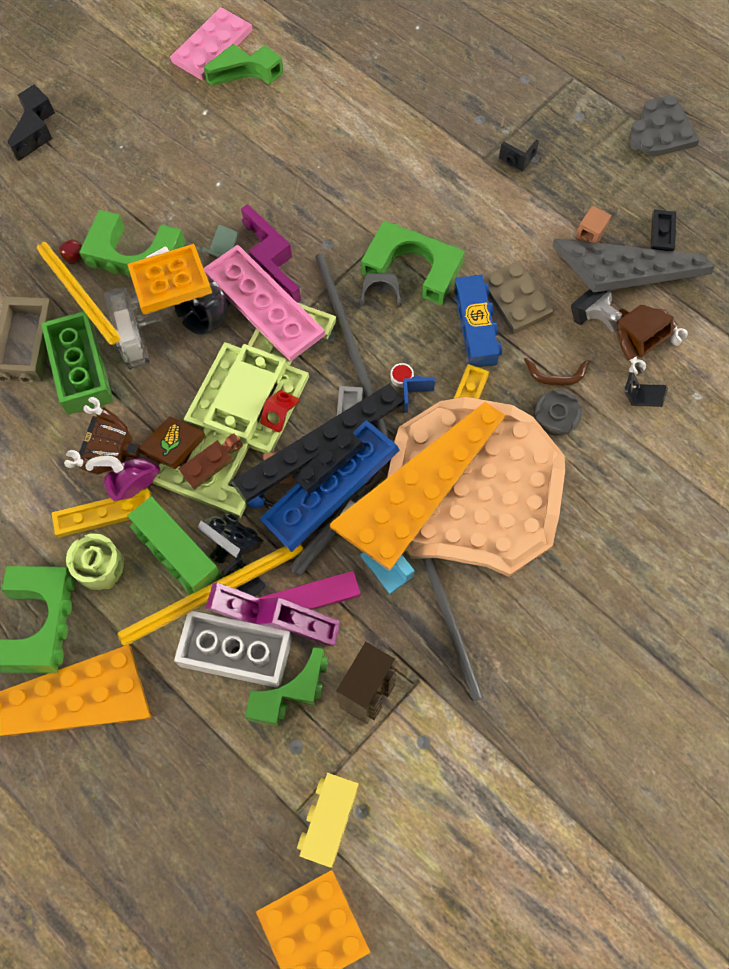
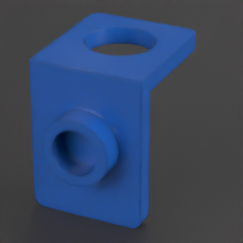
M414 376L403 379L404 413L408 412V392L434 391V377Z

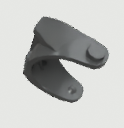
M367 273L363 284L362 297H359V304L361 306H364V296L368 290L379 285L391 288L397 295V307L402 305L396 274Z

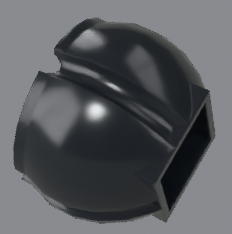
M216 281L209 282L212 290L211 294L174 305L177 317H183L184 319L182 324L195 334L204 335L216 330L226 318L227 307L230 305V302Z

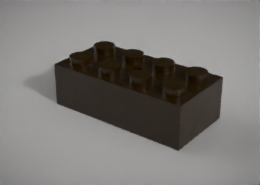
M365 641L336 690L340 708L365 724H368L370 719L375 721L382 709L381 701L383 696L388 698L395 687V677L397 675L395 674L397 669L394 668L395 658Z

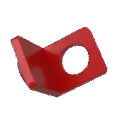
M279 390L266 399L260 423L280 433L283 430L287 412L296 406L300 399ZM269 412H275L279 416L277 424L270 422L268 419Z

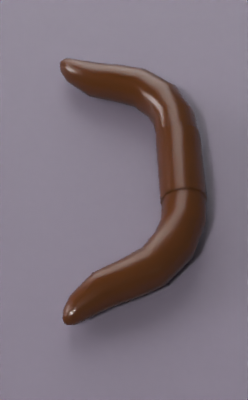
M524 358L531 376L536 381L549 385H573L578 383L584 377L590 363L589 360L584 361L579 366L576 374L572 376H547L538 371L532 360Z

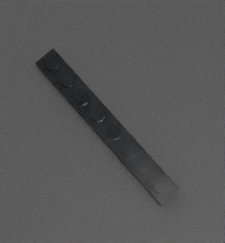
M390 383L238 476L232 480V485L245 503H248L304 467L347 428L353 433L366 420L371 424L375 423L402 406L404 403L403 398Z

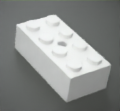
M191 611L187 614L174 662L182 668L279 688L282 684L293 638L290 631ZM234 648H240L237 653H231Z

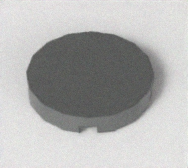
M552 390L541 395L534 409L535 420L548 434L557 436L565 435L575 430L582 416V408L578 404L576 397L562 390Z

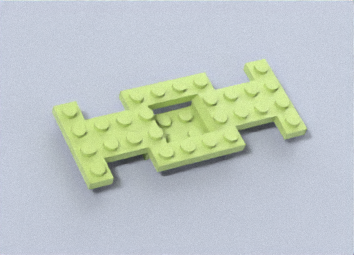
M298 303L325 330L323 338L328 339L336 323V316ZM257 328L248 345L243 344L242 348L224 342L184 418L186 424L202 429L206 435V438L192 451L188 461L216 440L222 445L226 438L233 433L237 435L243 446L230 454L233 459L230 464L195 490L179 471L180 466L174 470L162 463L159 465L160 471L153 480V484L241 518L247 505L237 490L230 486L249 448L265 454L273 452L294 409L293 407L287 412L283 430L279 433L257 421L265 401L268 399L275 383L278 385L273 394L282 390L299 398L307 383L309 373L290 366L291 362ZM272 411L268 413L270 422L277 424L279 416Z

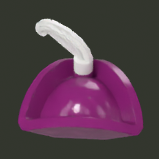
M99 456L90 459L86 463L88 471L93 470V466H112L114 472H109L104 477V485L113 501L134 497L149 486L160 471V467L155 463L140 458L131 459L121 464L116 457Z

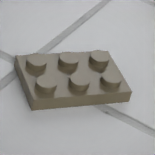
M520 260L483 276L484 283H488L490 299L513 334L553 315V309Z

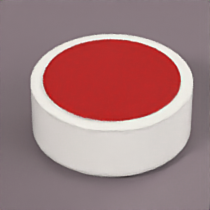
M400 363L391 369V382L397 387L403 388L404 378L414 377L413 369L408 364Z

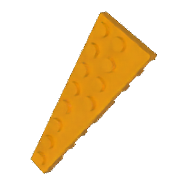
M484 402L333 520L330 528L390 571L503 421L505 414Z
M130 645L58 670V673H49L0 691V737L67 730L85 726H101L102 724L126 723L128 721L152 718Z

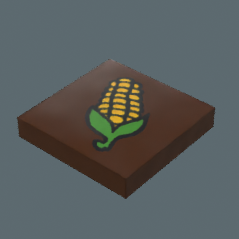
M169 416L138 449L141 454L175 470L206 438L204 431Z

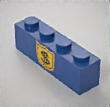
M483 275L458 277L455 279L454 293L468 362L476 367L497 365L498 358L502 355L501 342L496 340L498 328L497 323L492 321L493 304L488 302L487 298L489 297L488 283H484Z

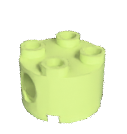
M101 534L84 535V538L74 541L66 556V565L71 575L82 586L90 590L111 589L114 587L123 573L124 557L111 540Z

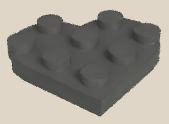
M673 95L647 100L643 107L641 120L633 123L629 136L630 145L633 149L648 153L647 156H659L696 147L699 143V138L684 109Z

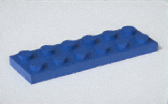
M367 420L353 432L365 446L360 452L311 495L299 484H296L260 518L261 522L291 552L400 451L393 441Z

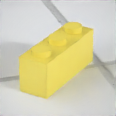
M327 773L326 778H320L316 789V794L320 796L317 805H311L306 820L311 822L308 832H302L297 849L301 850L300 857L333 868L359 783Z

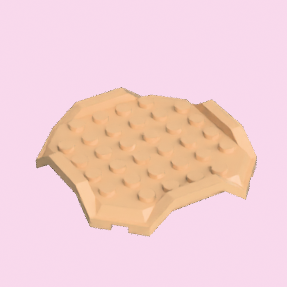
M468 397L440 401L399 426L394 443L400 451L391 458L388 477L484 402L505 414V417L405 552L410 559H446L488 567L510 577L553 546L560 514L565 475V455L534 417L513 405Z

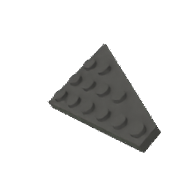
M554 239L553 248L593 292L709 275L713 273L715 267L705 256L700 254L567 239Z

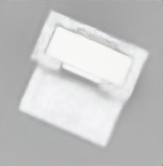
M127 287L115 288L105 292L104 297L111 324L121 337L120 342H116L117 348L128 370L151 364L141 326L163 320L160 310L143 315L136 292L129 294Z

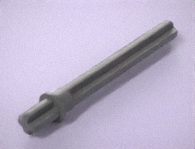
M379 471L336 510L292 563L290 570L295 575L301 576L334 537L336 532L330 528V524L340 516L349 501L358 502L380 481L382 474Z

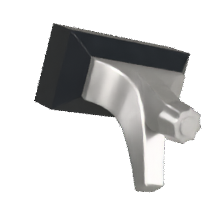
M589 289L571 304L575 323L582 325L587 320L599 319L611 332L618 329L616 322L621 319L622 314L610 306L612 301L610 290L593 292Z

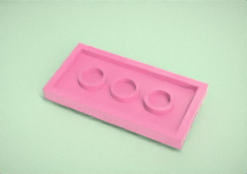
M220 7L170 56L171 61L203 81L206 78L204 66L232 44L238 46L253 31L252 24Z

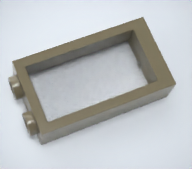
M4 297L0 315L1 382H10L11 380L24 383L43 381L48 351L41 323L54 320L57 311L50 298Z

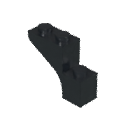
M35 84L18 94V98L24 108V114L8 139V144L18 161L52 139L47 125L43 121L55 114L49 98Z

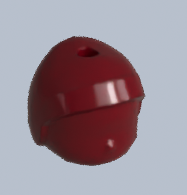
M71 239L59 247L63 260L68 264H75L82 259L79 253L82 245L79 241Z

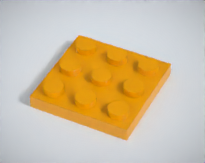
M194 244L127 264L143 315L212 293Z
M333 870L256 911L280 969H342L370 953L369 947Z

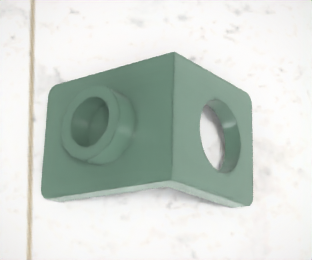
M218 225L210 249L202 247L201 250L220 257L235 246L239 233L225 226Z

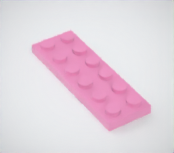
M238 244L204 268L207 278L211 282L216 281L226 298L289 362L325 336V330Z

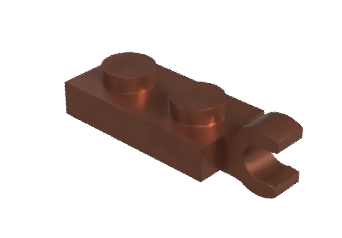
M233 433L226 438L222 445L216 440L181 466L179 471L195 490L233 461L230 454L240 449L243 445L237 435Z

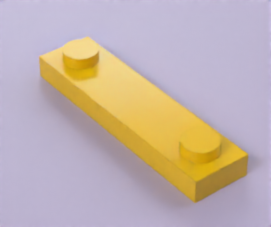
M144 489L129 499L113 501L111 498L52 512L55 536L61 538L128 521L130 519L127 515L147 500L151 493L149 489Z

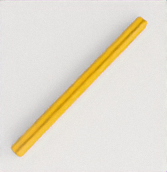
M46 242L37 245L40 255L108 343L115 345L116 342H120L121 337L118 335V332Z
M300 544L291 552L284 546L214 583L218 582L235 589L300 555L303 547ZM212 584L119 631L117 635L121 644L127 646L207 604Z

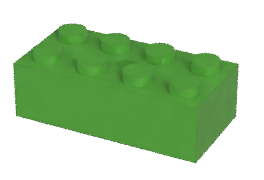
M83 311L41 323L59 403L66 413L70 415L84 411L85 405L94 408V404L88 401L90 397L97 398L100 406L114 402L95 326L87 314Z
M152 496L127 515L132 522L129 527L138 539L151 550V553L160 563L164 564L169 573L176 580L178 579L189 595L223 578L217 566Z

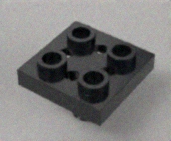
M223 513L203 519L197 527L198 530L217 543L210 557L214 559L217 556L215 561L218 563H224L229 553L237 558L259 549L264 541L257 536L258 534L255 530L238 522V518L230 513Z

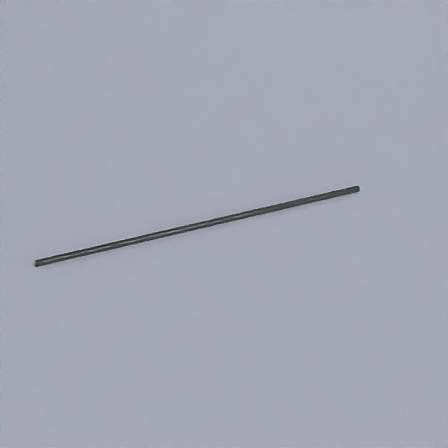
M319 253L315 258L366 398L373 394V390L324 254ZM383 418L375 422V426L390 439ZM423 558L473 701L481 700L483 696L434 559Z

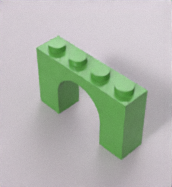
M99 210L79 253L85 265L92 269L99 268L107 270L112 274L119 273L131 278L127 264L145 259L146 256L165 246L169 251L184 247L185 240L181 229L160 225L152 245L145 252L135 256L119 254L116 252V247L125 229L120 214Z
M383 220L361 261V274H386L391 263L397 257L405 254L420 255L432 267L423 284L422 298L443 305L463 266L465 251L456 246L442 243L435 238L421 235L417 231L400 227L396 223H389Z
M6 566L2 591L10 599H38L47 602L48 618L41 630L29 638L19 640L0 639V673H58L59 665L63 663L64 658L63 640L67 638L68 634L67 615H70L72 610L71 591H74L76 580L67 567Z

